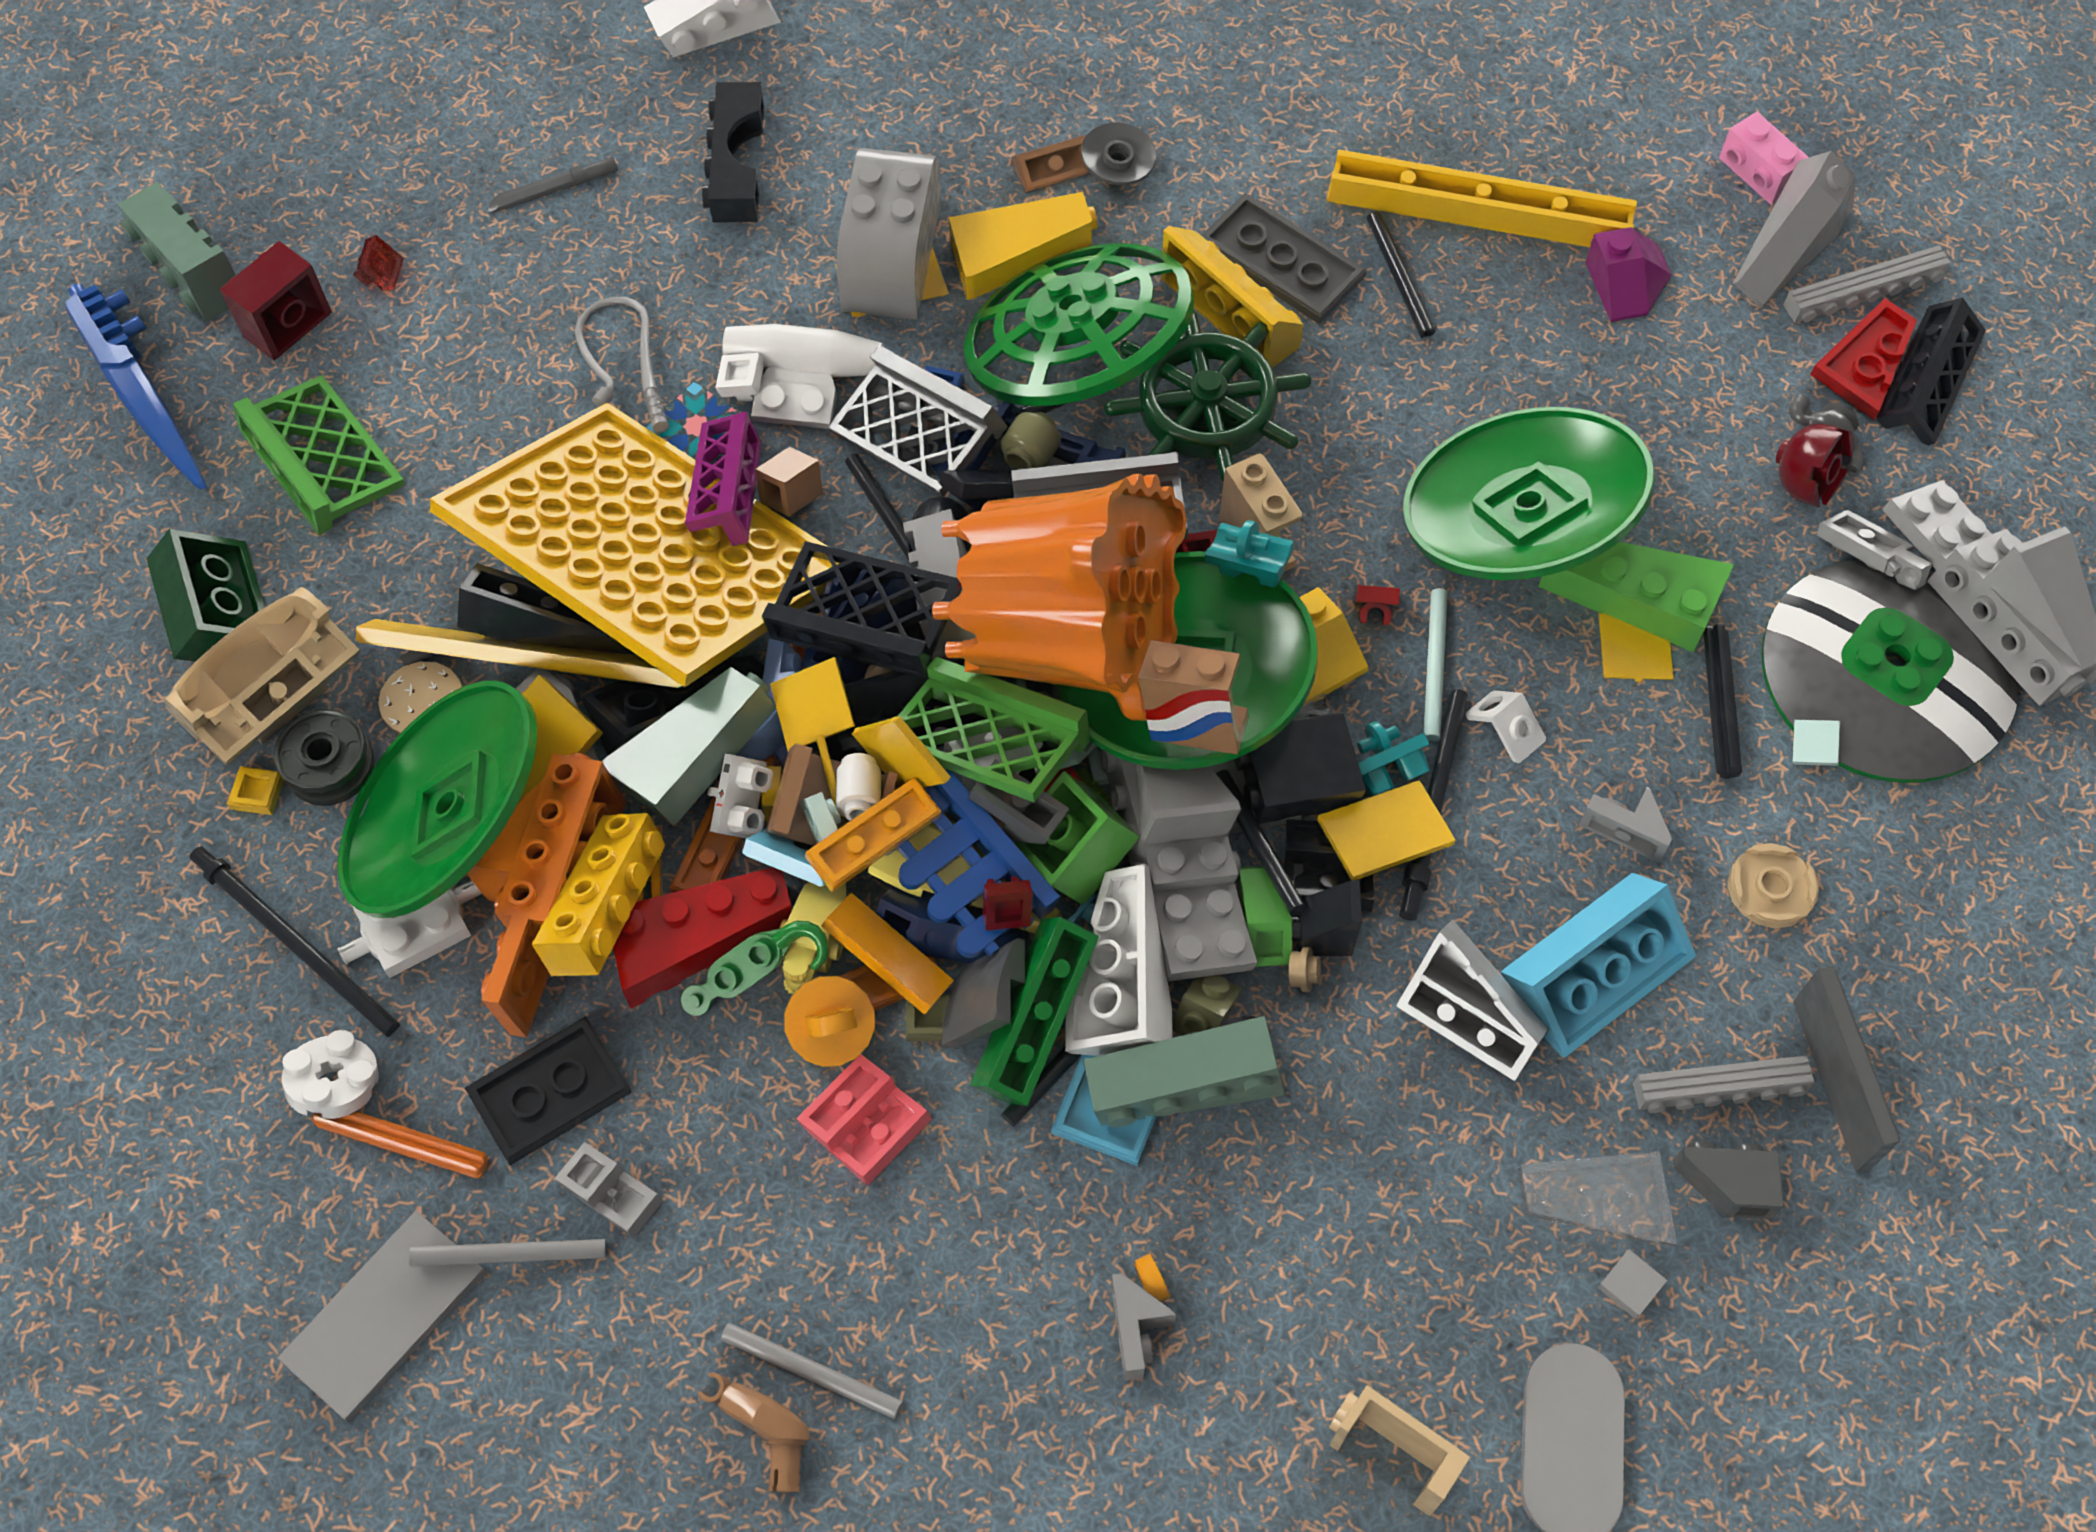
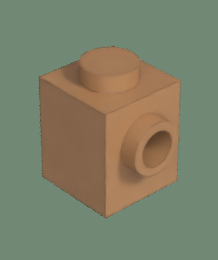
M791 447L786 448L755 469L760 503L789 517L823 494L819 460Z

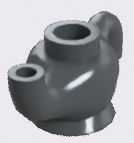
M1797 395L1789 407V415L1793 421L1805 427L1813 424H1824L1852 432L1854 447L1852 457H1849L1846 469L1849 473L1858 475L1863 467L1864 454L1854 433L1859 426V420L1849 408L1837 403H1828L1822 410L1814 412L1809 409L1810 400L1804 395Z

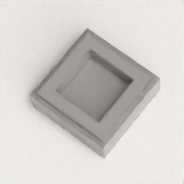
M1628 1249L1597 1288L1634 1319H1637L1668 1280Z

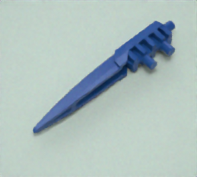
M79 283L70 286L68 292L71 297L64 303L67 314L123 404L156 446L197 488H207L199 467L173 417L144 368L136 361L141 357V354L134 346L131 337L147 329L146 325L139 315L124 323H121L117 318L115 311L131 303L123 289H120L105 298L96 285L87 289Z

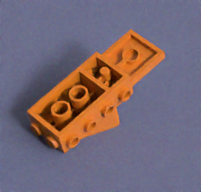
M571 753L569 756L552 754L543 780L518 802L511 817L492 846L467 873L487 901L495 902V914L506 927V931H503L498 938L496 947L497 957L492 971L483 980L481 1001L510 1035L528 1037L550 974L532 946L536 935L602 815L622 814L626 804L624 797L604 763L593 760L584 754Z

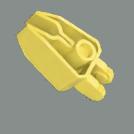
M808 882L803 886L789 918L783 919L780 928L797 920L810 921L823 930L829 942V954L825 963L818 970L811 968V963L817 956V946L812 939L800 937L791 944L784 956L782 966L785 978L784 986L785 990H788V994H794L803 983L814 979L817 971L827 973L832 961L839 960L844 946L822 928L821 925L846 898V883L831 892L826 884L820 887Z

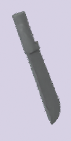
M609 157L585 167L577 168L576 166L570 168L568 172L502 192L491 200L488 208L489 213L516 206L573 185L577 186L614 173L618 171V167L614 157Z

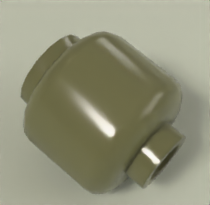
M1043 412L1020 413L1001 440L1004 459L1015 470L1046 467L1061 444V435L1055 421L1049 415Z

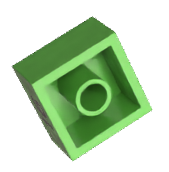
M1063 771L1046 793L1070 808L1067 815L1045 844L1013 843L1053 888L1084 905L1102 884L1105 872L1112 871L1140 836L1095 790L1066 771Z

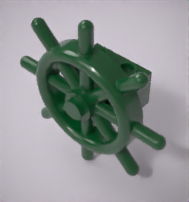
M1193 310L1185 335L1180 338L1178 343L1164 358L1141 375L1139 396L1109 400L1104 406V411L1109 416L1141 413L1145 426L1159 441L1148 455L1177 452L1194 458L1216 459L1220 479L1224 482L1225 468L1234 465L1232 456L1249 449L1260 441L1263 436L1287 449H1294L1298 445L1297 435L1273 422L1279 392L1308 388L1311 385V377L1307 373L1275 376L1267 359L1256 349L1269 333L1265 323H1256L1244 339L1241 340L1223 333L1201 332L1197 314ZM1124 341L1120 345V353L1128 358L1142 347L1131 341ZM1208 359L1224 361V363L1217 371L1210 370ZM1192 361L1195 375L1191 376L1176 366ZM1239 369L1251 378V380L1229 382ZM1162 379L1181 388L1162 391V393L1156 394L1157 387ZM1259 395V406L1256 411H1253L1247 407L1245 397Z

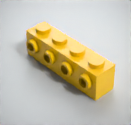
M648 813L602 815L532 943L551 976L599 975L665 847L663 837L658 832Z

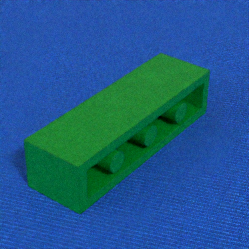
M1062 917L1041 919L1025 955V983L1010 990V1023L992 1032L970 1086L1008 1104L1028 1105L1099 938L1098 935Z

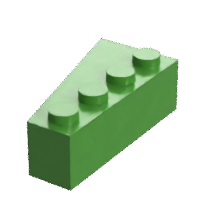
M1618 542L1615 546L1588 562L1565 571L1542 576L1538 587L1599 613L1608 614L1666 639L1674 645L1694 652L1734 564Z

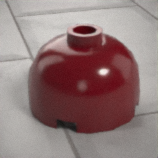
M1813 424L1807 425L1796 432L1789 441H1783L1776 454V463L1780 464L1779 477L1784 489L1793 498L1803 503L1820 507L1819 500L1822 497V504L1827 505L1846 476L1847 469L1841 468L1844 455L1852 457L1854 447L1852 432L1836 426Z

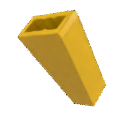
M1083 192L949 217L950 243L966 300L975 299L1003 286L1016 275L1053 256L1092 245V230L1098 227L1094 207L1087 206Z

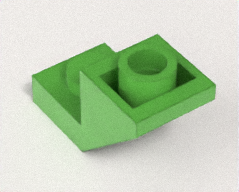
M1263 866L1241 867L1238 877V897L1257 960L1255 967L1289 965L1292 952L1291 915Z

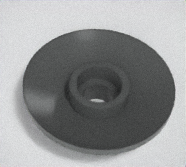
M1113 122L1102 124L1086 135L1082 144L1081 156L1087 170L1101 181L1114 185H1130L1143 180L1151 173L1156 161V149L1150 137L1141 129L1126 123Z

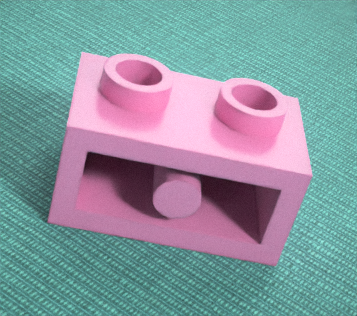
M1755 112L1729 129L1719 156L1729 168L1770 205L1778 200L1798 161L1809 158L1758 112Z

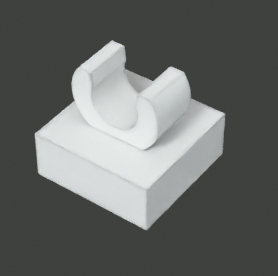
M759 353L722 355L715 387L721 397L736 396L739 402L754 401V396L758 395L764 368V361Z

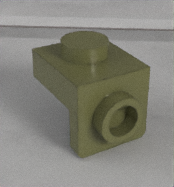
M1220 975L1195 978L1181 999L1172 1023V1030L1183 1036L1220 1027L1221 1021L1227 1018L1238 1001L1243 988L1227 981V979Z

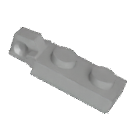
M1845 510L1819 524L1817 536L1831 543L1834 548L1853 555L1872 569L1885 572L1888 576H1895L1897 582L1901 585L1916 590L1926 584L1932 563L1915 555L1912 552L1914 545L1849 510Z

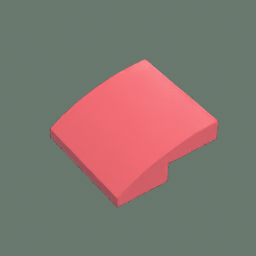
M862 1054L796 1118L809 1134L866 1185H869L932 1120L928 1110L896 1087L892 1077Z

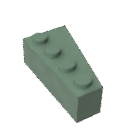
M1265 1016L1083 1060L1094 1113L1101 1125L1108 1124L1110 1127L1127 1126L1138 1119H1144L1150 1115H1155L1156 1117L1169 1116L1175 1113L1285 1095Z

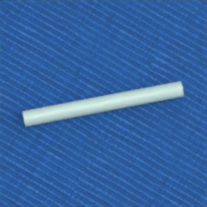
M1440 588L1431 591L1424 714L1425 736L1428 741L1436 742L1440 741L1448 596V592Z

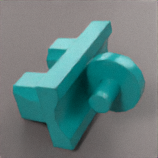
M1245 521L1242 528L1221 523L1214 542L1204 554L1205 562L1218 566L1220 574L1235 577L1243 572L1257 576L1261 585L1274 588L1278 585L1294 551V542L1260 533L1259 525L1255 521Z
M1373 721L1365 726L1367 738L1357 742V748L1361 754L1373 750L1376 754L1358 763L1366 788L1365 792L1369 798L1394 787L1385 768V765L1391 762H1396L1405 782L1430 771L1422 750L1423 747L1429 745L1425 733L1391 747L1390 741L1400 737V732L1395 725L1384 729L1379 722Z

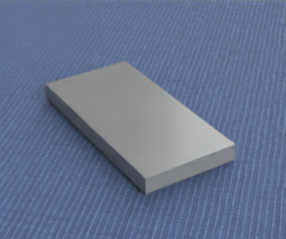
M415 1211L288 1345L277 1359L349 1423L487 1272L479 1264L410 1266V1247L456 1245L418 1211Z

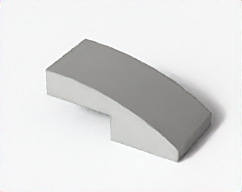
M586 1142L580 1146L554 1178L567 1191L633 1239L663 1202L655 1191L624 1172L615 1161Z

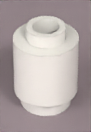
M853 753L845 756L841 761V765L837 768L836 808L840 815L851 821L881 800V769L877 766L874 757L864 753Z

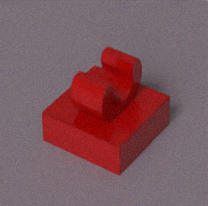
M1355 585L1354 602H1366L1359 609L1358 618L1360 623H1367L1368 611L1376 607L1382 612V625H1389L1392 613L1386 604L1399 605L1400 588Z

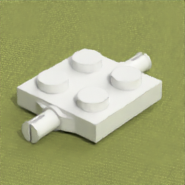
M470 880L453 890L450 888L428 905L395 918L372 917L352 906L360 921L362 937L337 949L346 965L371 952L380 961L388 977L391 978L470 937L471 934L463 921L461 904L482 893L474 882Z

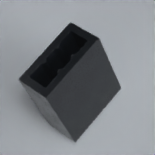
M1343 712L1292 720L1270 741L1234 759L1237 770H1243L1245 776L1244 799L1250 810L1254 809L1256 820L1259 824L1301 815L1304 817L1327 813L1361 801L1366 791Z

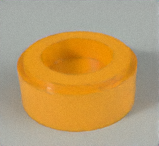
M1150 1253L1134 1260L1135 1263L1133 1265L1144 1290L1160 1302L1170 1298L1166 1284Z

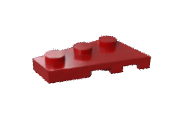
M1884 298L1815 364L1810 375L1875 421L1917 319Z

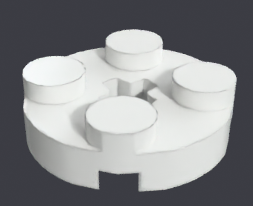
M346 1030L334 1031L329 1036L311 1040L299 1048L288 1052L282 1061L284 1069L281 1079L285 1097L295 1111L308 1116L307 1111L322 1113L323 1119H335L352 1114L367 1104L372 1097V1088L375 1086V1083L378 1084L379 1073L374 1053L366 1044L354 1039L353 1034ZM329 1072H337L338 1079L331 1082L328 1078L320 1079V1077Z

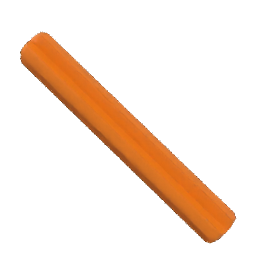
M358 1111L335 1119H323L322 1113L313 1114L312 1122L318 1128L476 1179L483 1176L488 1166L489 1158L485 1152Z

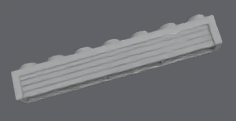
M1940 245L1791 290L1783 305L1794 323L1800 321L1810 322L1819 315L1825 314L1829 316L1845 307L1852 309L1861 302H1874L1887 294L1894 296L1910 287L1911 289H1917L1926 282H1939L1946 276L1951 262L1944 251H1942Z

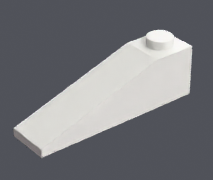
M1140 864L1107 871L1104 874L1090 922L1094 928L1093 933L1098 935L1099 938L1066 1013L1065 1051L1070 1054L1100 1056L1172 1038V1005L1149 866Z

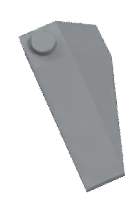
M1832 151L1798 161L1733 282L1737 288L1759 306L1765 305L1838 237L1853 209L1856 174Z

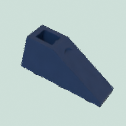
M892 886L880 898L876 914L924 955L972 963L987 955L983 951L976 957L967 958L958 952L956 941L959 933L965 928L955 917L942 924L936 923L929 918L927 907L935 893L923 890L921 897H918ZM970 906L966 907L975 919L983 915L982 912ZM1012 928L995 943L1000 948L1017 938L1019 939L1021 932Z

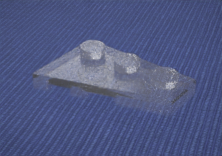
M1659 1151L1523 1164L1517 1168L1525 1215L1671 1248L1678 1245Z

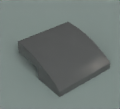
M1017 938L1000 947L991 957L985 955L963 968L948 1000L944 1017L942 1046L958 1049L1010 1023V990L1025 983V940Z

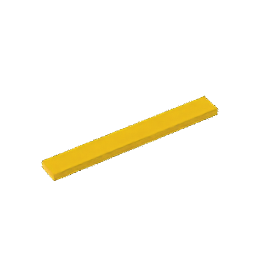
M379 619L356 626V641L363 644L675 688L682 687L638 655L503 641L473 632Z

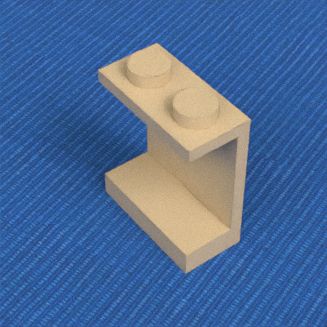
M1366 1385L1359 1398L1350 1392L1329 1426L1336 1433L1329 1446L1338 1451L1358 1419L1434 1471L1413 1504L1428 1516H1431L1447 1496L1470 1456L1368 1385Z

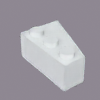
M655 0L644 7L658 37L673 57L780 23L769 0Z

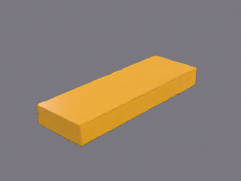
M914 777L806 851L805 858L831 892H833L941 816L942 811Z
M850 893L821 925L822 928L924 1015L954 981L853 893Z

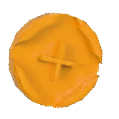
M818 976L803 983L790 997L784 1011V1032L791 1048L805 1061L822 1067L841 1066L856 1059L869 1045L875 1030V1013L868 995L855 982L839 976Z

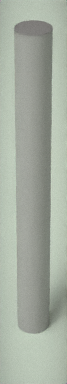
M605 1239L410 1247L409 1264L410 1266L605 1258Z
M728 1323L722 1333L721 1341L894 1420L902 1407L903 1401L734 1324Z

